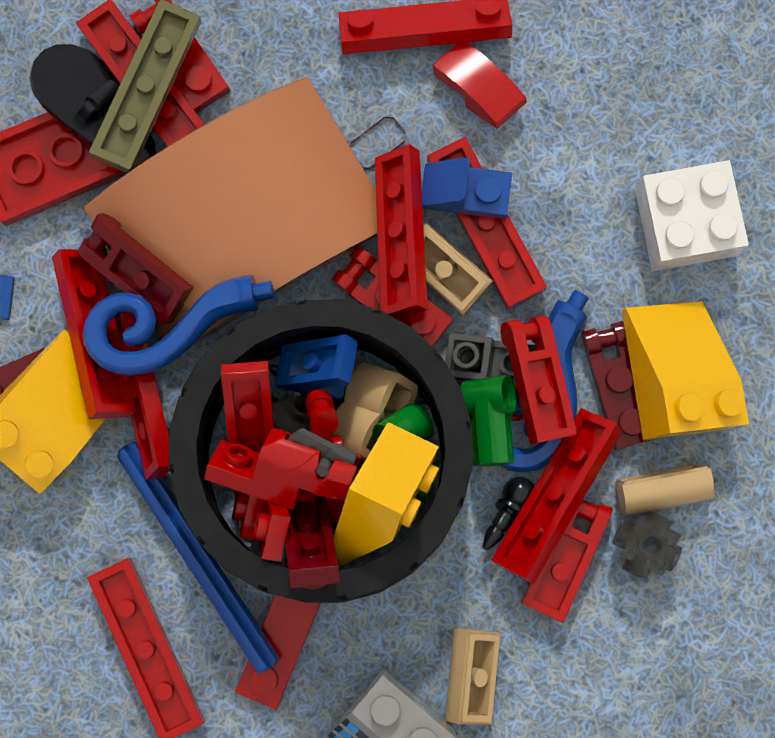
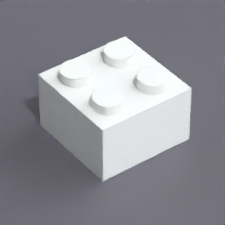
M730 160L644 175L637 184L635 194L652 272L736 257L749 246Z

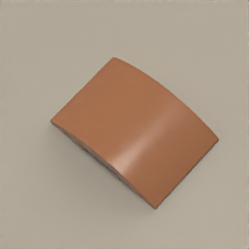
M308 77L255 98L191 132L128 172L84 206L92 223L99 213L113 217L120 223L122 230L194 287L174 322L163 325L156 319L155 328L162 339L179 323L203 293L225 280L253 275L255 283L272 281L275 295L320 267L327 266L354 250L357 246H361L378 235L376 190ZM107 243L106 246L110 251L112 246ZM247 312L226 316L218 320L195 343Z

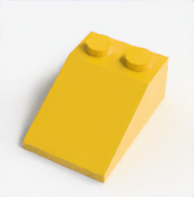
M702 301L622 309L643 440L716 432L749 424L742 380Z
M65 328L0 395V461L39 494L72 462L105 421V419H88L69 332Z
M389 422L386 424L346 496L333 537L339 567L392 542L401 524L410 528L422 503L415 499L419 490L428 494L440 469L432 465L439 446Z

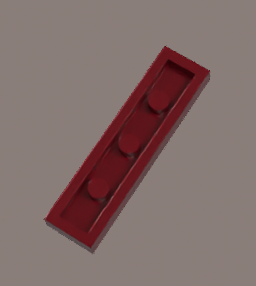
M302 490L294 509H288L291 519L285 539L290 588L318 589L326 584L340 583L339 566L326 497L312 495L308 491Z

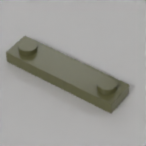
M159 0L89 150V155L92 159L126 173L135 168L201 24L200 15L167 1Z

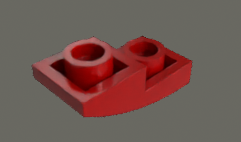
M467 42L457 43L432 65L434 76L463 95L466 108L496 129L527 103L526 96L507 75Z
M237 492L232 519L239 522L240 537L259 541L262 559L280 562L291 519L288 509L251 495Z

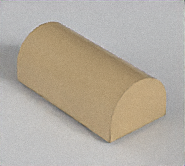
M427 223L423 226L426 283L464 315L486 293L494 281Z
M702 464L687 465L616 479L617 481L615 482L620 509L624 516L712 500L715 494L712 470Z
M454 628L445 721L455 724L492 725L500 643L499 632Z

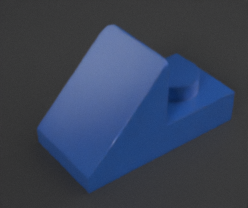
M470 158L425 164L422 183V209L506 219L512 172L469 167Z
M345 334L283 344L274 386L279 389L310 394L315 390H325L333 399L342 398L345 385L351 382L358 341Z

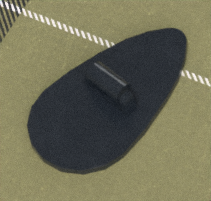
M56 44L44 49L32 64L29 77L32 92L49 114L72 133L92 146L120 83L105 62L90 50L73 44ZM151 133L135 168L157 154Z

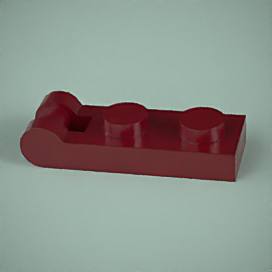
M97 214L91 225L93 232L90 238L83 239L78 249V254L124 293H132L143 297L151 304L156 319L163 325L174 322L194 287L122 230L120 223L107 214ZM107 243L112 246L109 253H107L105 247Z
M624 322L612 323L610 329L599 332L595 328L582 331V342L604 417L616 422L623 430L613 447L614 451L655 440H643ZM615 345L618 358L604 361L602 349Z

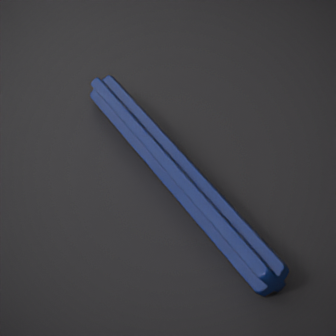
M134 441L122 447L118 451L117 458L256 672L259 674L266 672L279 661L278 654L217 561L195 538L178 508L177 500L163 479L145 480L137 442Z

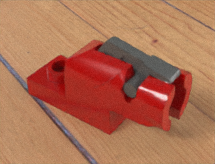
M272 428L260 453L251 450L245 445L221 440L207 464L204 479L293 510L302 490L308 491L312 495L345 502L348 490L356 477L362 455L337 443H331L304 428H300L294 433Z

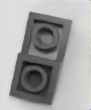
M449 333L445 363L455 379L468 381L508 375L517 389L508 348L504 346L502 341H495L492 337ZM528 344L529 352L537 351L535 345Z

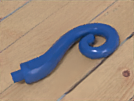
M253 275L225 280L203 293L179 323L161 341L152 347L134 352L119 351L109 343L107 328L110 321L116 315L123 312L134 314L136 317L135 324L124 331L122 340L129 346H136L149 340L154 333L156 315L151 304L143 297L132 293H116L98 302L89 312L84 323L83 343L89 356L101 368L120 375L151 373L178 359L218 320L234 314L257 311L259 301L274 299L272 281L255 283Z
M577 290L572 292L567 302L557 300L549 315L574 419L577 415V389L572 366V349L588 319L581 311L589 300L585 294ZM517 395V406L514 414L523 417L519 395ZM524 422V430H523V431H524L525 435L528 437L526 425H525V422ZM562 439L542 442L530 449L513 447L514 463L502 465L501 467L519 473L544 468L549 463Z

